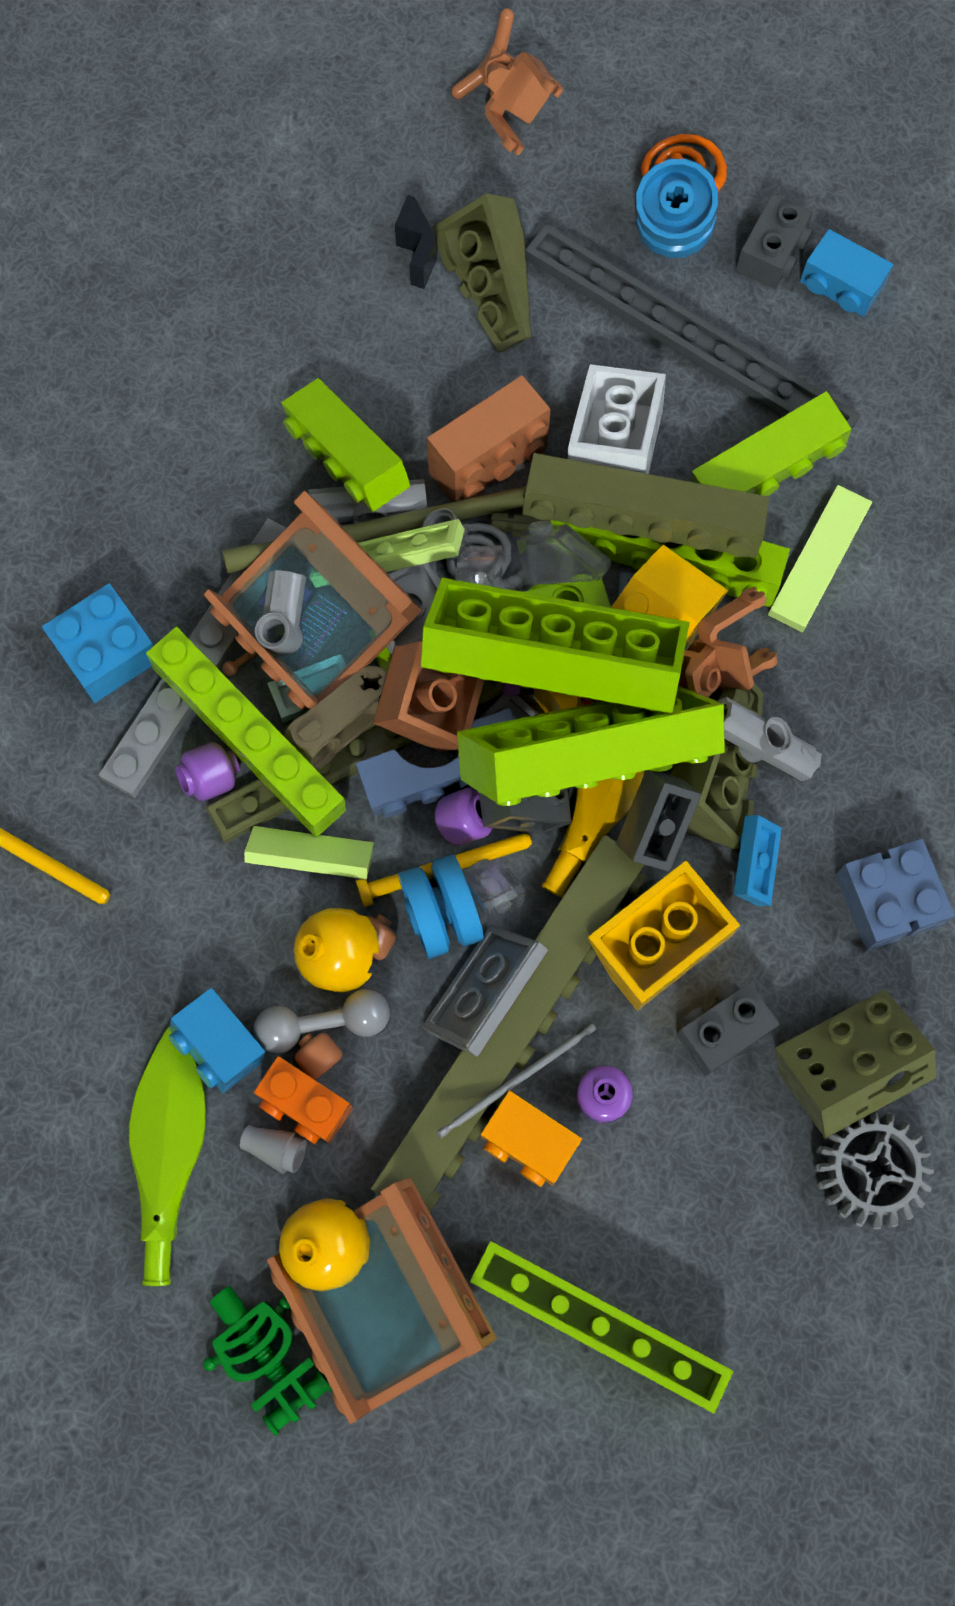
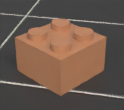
M421 641L395 647L373 724L438 752L458 750L457 731L472 727L484 680L477 677L443 673L433 669L422 668Z

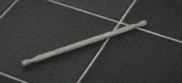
M589 1024L582 1032L566 1040L454 1118L450 1124L441 1127L436 1131L437 1136L440 1139L443 1138L454 1127L466 1122L509 1090L576 1045L584 1036L596 1031L595 1025Z

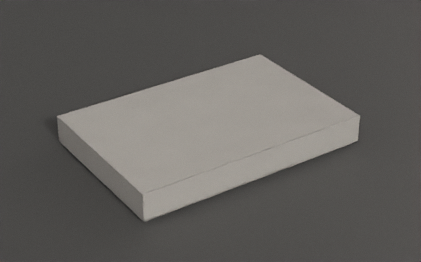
M491 924L484 934V940L479 941L422 1028L431 1035L478 1057L548 949L538 941Z

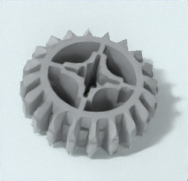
M875 1111L867 1115L865 1121L862 1118L851 1124V1126L849 1125L838 1131L839 1135L834 1133L827 1138L823 1136L832 1148L820 1146L816 1150V1154L828 1159L827 1163L814 1165L815 1172H827L828 1176L827 1180L818 1182L817 1187L819 1190L831 1187L834 1192L825 1199V1203L831 1206L841 1201L843 1204L837 1214L841 1219L848 1217L852 1211H855L853 1225L857 1227L863 1226L867 1217L872 1230L881 1229L883 1219L889 1228L897 1227L898 1215L904 1220H911L914 1217L909 1204L916 1208L924 1207L925 1201L917 1194V1191L927 1193L932 1190V1185L923 1181L922 1176L933 1174L934 1168L922 1166L921 1159L928 1158L931 1155L930 1150L923 1149L917 1151L915 1145L921 1142L922 1135L917 1133L907 1137L905 1134L910 1126L907 1121L900 1122L894 1128L895 1119L892 1113L884 1114L879 1122L878 1113ZM860 1134L876 1135L874 1143L870 1144L865 1155L844 1152L847 1145ZM889 1141L900 1152L904 1160L906 1173L905 1170L898 1168L892 1162L890 1157L892 1146L888 1144ZM877 1160L879 1162L877 1167H881L882 1173L887 1175L871 1179L869 1177L871 1172H866V1166L862 1164ZM841 1165L856 1176L858 1181L856 1192L859 1194L858 1198L847 1187L842 1175ZM884 1183L903 1187L899 1195L887 1205H871L873 1196L878 1195Z

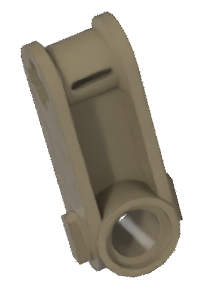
M364 667L307 713L296 718L285 731L284 737L316 770L324 767L338 752L373 724L387 673L380 667Z

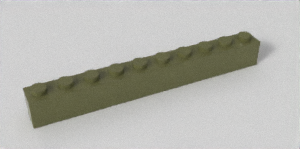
M604 834L535 939V941L540 942L548 949L547 953L479 1056L476 1057L463 1050L461 1051L372 1186L371 1190L381 1195L380 1191L398 1181L411 1177L431 1213L441 1197V1194L435 1191L444 1176L452 1180L463 1164L465 1157L459 1153L468 1139L476 1143L489 1122L483 1116L490 1105L460 1126L454 1127L441 1139L437 1136L436 1131L450 1124L454 1118L505 1084L515 1067L521 1071L525 1068L536 1050L530 1046L538 1031L544 1035L547 1034L559 1015L553 1011V1008L562 996L569 1000L581 981L575 974L583 962L591 965L597 957L596 952L587 939L588 936L622 911L623 908L620 905L627 894L635 897L648 877L642 873L645 864L632 861L616 845V841ZM507 1093L493 1103L499 1107Z

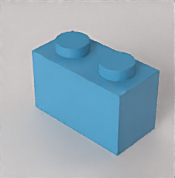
M828 229L806 261L800 282L805 284L814 294H823L836 301L845 311L856 312L864 317L886 285L894 264Z
M212 988L170 1019V1031L172 1034L169 1035V1039L174 1047L183 1056L189 1053L199 1065L196 1067V1071L203 1082L209 1088H213L216 1085L222 1094L257 1068L264 1060L265 1050Z

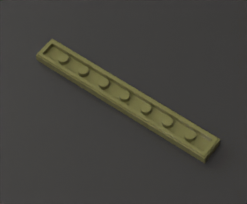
M484 680L476 710L499 699L503 695L501 682ZM372 724L338 752L327 765L317 769V771L332 786H335L359 773L356 766L357 762L391 750L399 752L416 742L376 724ZM259 778L205 806L225 844L252 830L253 826H260L289 810Z

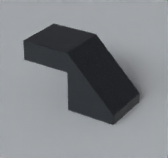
M407 195L395 223L396 246L414 251L409 264L410 283L413 286L425 289L437 261V240L415 197Z

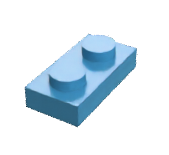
M759 815L745 816L733 895L756 906H771L782 827Z

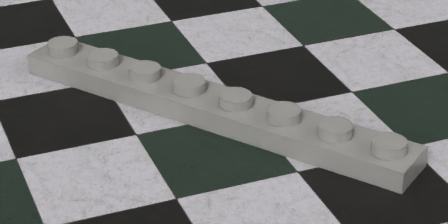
M267 518L251 544L272 542L286 527ZM291 558L278 560L235 604L236 611L248 624L259 609V603L266 594L269 571H283ZM245 570L231 573L218 594L222 595ZM211 604L188 639L219 669L236 644L235 637L238 632L231 624L227 627L221 624L210 613L209 609L213 606ZM161 679L98 775L101 780L133 798H136L192 712V709L163 679Z

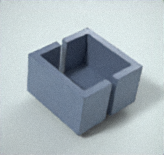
M923 838L889 849L882 856L881 853H877L846 863L836 874L865 951L901 940L906 935L910 937L943 926L955 916Z

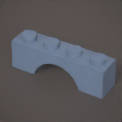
M508 708L473 721L471 728L514 720L511 709ZM391 750L356 763L371 809L376 815L383 813L385 818L405 812L407 810L406 805L420 800H422L423 804L432 803L446 796L445 791L459 786L461 789L471 787L461 780L459 756L441 767L422 768L407 762L395 750Z

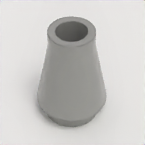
M248 1125L241 1136L240 1149L251 1153L282 1174L287 1171L296 1173L304 1160L307 1141L299 1138L297 1132Z

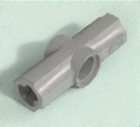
M424 479L409 480L411 487L374 512L362 501L356 503L344 486L309 490V494L338 523H358L427 508Z
M728 697L717 701L724 704V739L737 745L739 752L747 761L754 763L764 760L800 781L812 778L813 773L820 767L822 754L817 752L814 746L794 736L787 722L782 718L771 717L765 719Z

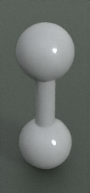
M361 989L352 993L346 999L343 1009L298 1017L295 1012L285 1006L276 1005L268 1007L257 1016L254 1022L253 1033L255 1040L265 1051L279 1054L292 1049L299 1041L302 1033L346 1025L355 1035L362 1037L374 1036L386 1027L390 1017V1008L387 1000L379 992L371 989Z

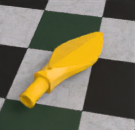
M645 771L636 772V776L631 779L616 780L610 778L598 781V785L592 788H577L571 823L568 825L566 834L558 848L561 853L541 887L560 898L564 897L581 865L587 862L604 834L607 835L629 813Z

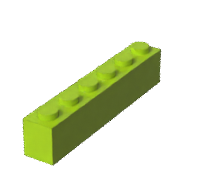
M177 626L146 652L153 670L316 838L346 811L345 799Z
M490 1241L470 1281L472 1284L715 1414L734 1372Z

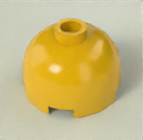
M327 908L315 912L300 926L295 936L293 948L295 964L301 975L317 988L334 992H349L358 989L372 975V973L367 972L372 964L373 953H379L377 932L369 918L359 915L350 909Z
M324 1198L303 1205L287 1219L280 1233L279 1253L282 1265L292 1280L306 1289L328 1291L350 1283L358 1275L362 1265L366 1264L369 1259L370 1236L367 1225L363 1218L358 1219L355 1213L345 1206L347 1203L342 1200Z

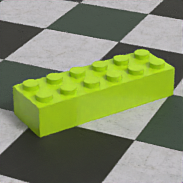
M441 578L423 626L421 667L443 673H455L477 677L482 680H493L520 685L525 688L542 689L568 696H580L602 700L607 703H618L645 708L650 711L673 714L690 622Z
M678 686L673 714L602 701L457 731L460 777L463 782L493 800L497 805L512 806L519 804L522 801L521 798L534 795L552 797L560 794V790L565 788H592L598 785V781L610 778L616 780L631 779L636 776V772L645 770L667 771L672 769V764L681 762L703 763L708 760V756L725 753L724 704Z

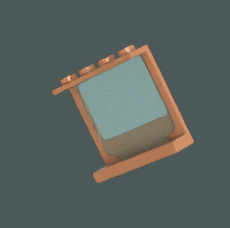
M305 490L294 501V504L302 513L222 595L210 589L203 594L213 605L209 609L210 613L224 626L232 625L238 632L235 637L236 641L250 654H253L255 651L264 660L260 665L261 668L274 681L279 682L282 679L291 689L287 696L303 711L307 707L312 709L353 674L367 667L423 611L333 516ZM269 571H290L306 577L299 625L303 632V641L300 648L291 655L283 656L263 647L255 636L257 621L263 616ZM284 625L275 631L273 636L275 643L284 637Z
M411 1177L390 1185L380 1191L381 1195L353 1211L357 1218H363L367 1225L370 1236V1252L367 1263L362 1265L358 1275L350 1283L328 1291L306 1289L292 1280L282 1265L280 1254L267 1260L271 1268L273 1283L279 1291L283 1292L292 1309V1320L297 1329L304 1333L312 1349L313 1362L317 1369L325 1375L333 1391L335 1406L340 1413L346 1416L349 1424L356 1422L372 1410L458 1361L474 1355L497 1340Z

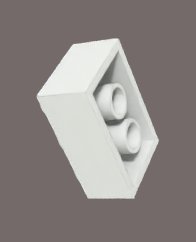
M590 364L568 445V459L649 474L663 412L666 374Z

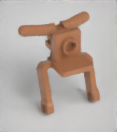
M505 8L500 13L494 43L476 70L452 87L451 93L455 99H462L482 83L490 88L491 98L485 106V116L502 139V145L509 152L514 150V153L519 156L525 147L504 119V111L507 110L530 124L550 94L553 92L554 96L559 98L564 91V87L552 77L540 59L527 52L517 54L514 58L506 52L514 21V13L511 9Z
M756 587L748 588L741 593L740 597L702 619L697 627L699 638L684 651L678 686L686 689L689 688L690 691L707 698L717 688L721 691H724L726 687L749 691L754 686L753 676L777 665V653H770L769 648H761L748 657L747 648L744 645L717 639V633L766 603L764 591L758 592Z

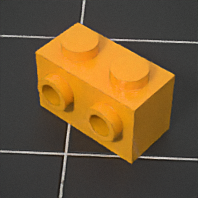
M510 1090L481 1133V1139L487 1142L483 1148L486 1152L503 1163L506 1162L508 1157L523 1166L520 1174L539 1187H542L545 1182L551 1186L555 1184L582 1141L581 1137Z

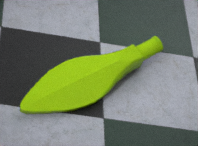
M170 1026L160 1039L142 1075L135 1094L129 1122V1147L141 1204L140 1240L145 1241L144 1279L142 1280V1285L166 1286L171 1284V1241L177 1238V1224L182 1200L190 1176L198 1161L206 1131L205 1091L202 1079L196 1071L198 1064L189 1053L183 1056L174 1047L169 1039V1035L172 1034Z

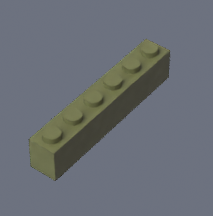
M534 453L525 491L522 515L532 516L544 521L553 520L571 523L580 528L592 527L608 530L618 535L628 534L651 538L656 542L688 545L699 550L709 549L726 552L736 557L756 558L765 533L769 496Z

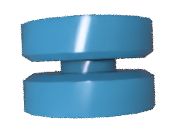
M668 159L653 166L642 177L636 192V228L642 242L653 252L665 257L685 258L700 251L710 240L716 226L718 211V188L712 175L701 164L688 159Z
M453 853L433 860L431 871L436 885L434 888H431L424 870L418 866L398 872V878L405 897L402 900L415 936H419L428 960L449 952L450 940L446 925L450 924L457 942L464 947L484 940L481 922L459 862Z

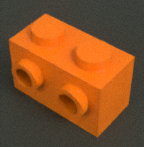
M279 1056L253 1092L262 1099L258 1106L279 1121L285 1114L298 1123L294 1131L313 1144H316L319 1138L330 1144L353 1109L349 1102Z

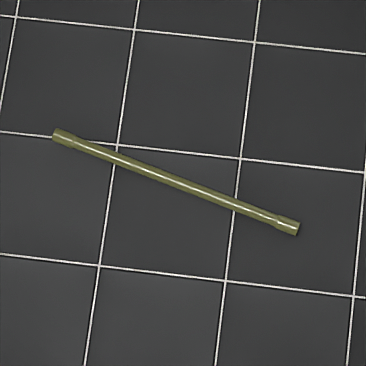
M527 486L342 527L359 543L422 528L426 517L431 512L441 508L451 510L459 520L523 507ZM272 542L253 543L222 550L227 573L246 570ZM291 547L279 560L301 556L302 554L297 548Z

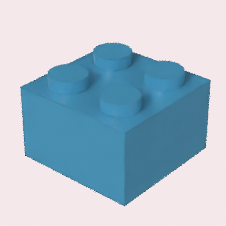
M110 583L41 626L94 704L151 667L146 652L154 645Z

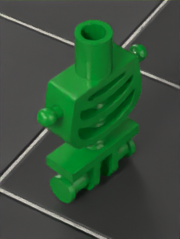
M228 1286L209 1301V1304L227 1327V1330L213 1340L212 1345L217 1355L205 1358L203 1367L206 1371H213L216 1366L222 1364L228 1377L237 1382H246L257 1379L264 1374L268 1375L267 1378L271 1379L270 1383H274L273 1387L253 1402L251 1407L257 1412L274 1398L278 1401L280 1406L270 1415L265 1414L262 1417L266 1426L275 1436L280 1434L279 1430L291 1420L296 1423L301 1419L297 1412L300 1407L306 1404L312 1410L317 1406L315 1400L326 1391H332L325 1375L320 1371L305 1386L300 1381L299 1377L315 1365L312 1356L290 1373H286L287 1369H283L284 1365H281V1361L287 1356L294 1341L293 1328L282 1316L286 1310L290 1309L285 1296L280 1298L279 1304L275 1308L265 1301L259 1303L251 1311H248L232 1287ZM258 1316L257 1321L254 1324L251 1323V1320ZM270 1318L272 1326L265 1338L262 1339L259 1331ZM281 1328L284 1335L283 1344L277 1354H273V1350H270L271 1347L269 1345L277 1337ZM235 1333H238V1338L232 1341L229 1340ZM242 1344L246 1345V1349L249 1348L248 1352L236 1357L231 1356L228 1352L229 1349L236 1348ZM252 1358L257 1360V1364H260V1369L255 1372H241L235 1367V1364L246 1362ZM290 1385L293 1386L299 1395L292 1402L289 1401L283 1392Z

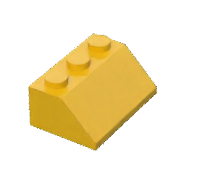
M684 861L589 935L587 939L612 981L633 1007L639 1011L732 937L740 927V924L690 864Z

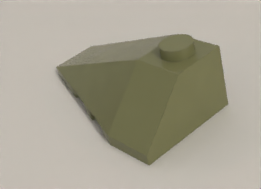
M485 193L433 226L443 264L448 272L455 270L463 283L459 288L465 298L472 297L479 309L478 320L498 352H505L531 338L524 233L514 199Z
M755 683L749 691L726 687L718 699L728 697L762 717L764 693ZM724 739L725 753L708 756V760L703 763H677L670 775L685 780L702 794L686 832L733 849H740V837L743 832L745 816L753 815L754 801L747 800L749 778H756L757 765L747 761L739 752L737 745Z

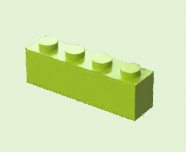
M319 378L281 402L287 416L283 423L289 434L295 440L298 438L303 440V444L314 460L320 458L323 461L325 469L334 481L341 479L344 482L346 491L356 503L362 501L374 512L411 487L402 460Z
M826 391L692 470L691 482L769 496L780 487V482L790 476L793 479L803 476L813 468L812 463L825 456L827 459H831L840 454L847 447L846 443L852 428Z

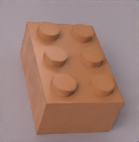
M521 375L427 437L429 475L451 502L481 496L485 487L496 480L502 482L508 479L514 473L516 467L525 460L531 462L534 453L543 454L548 445L551 409L524 376Z

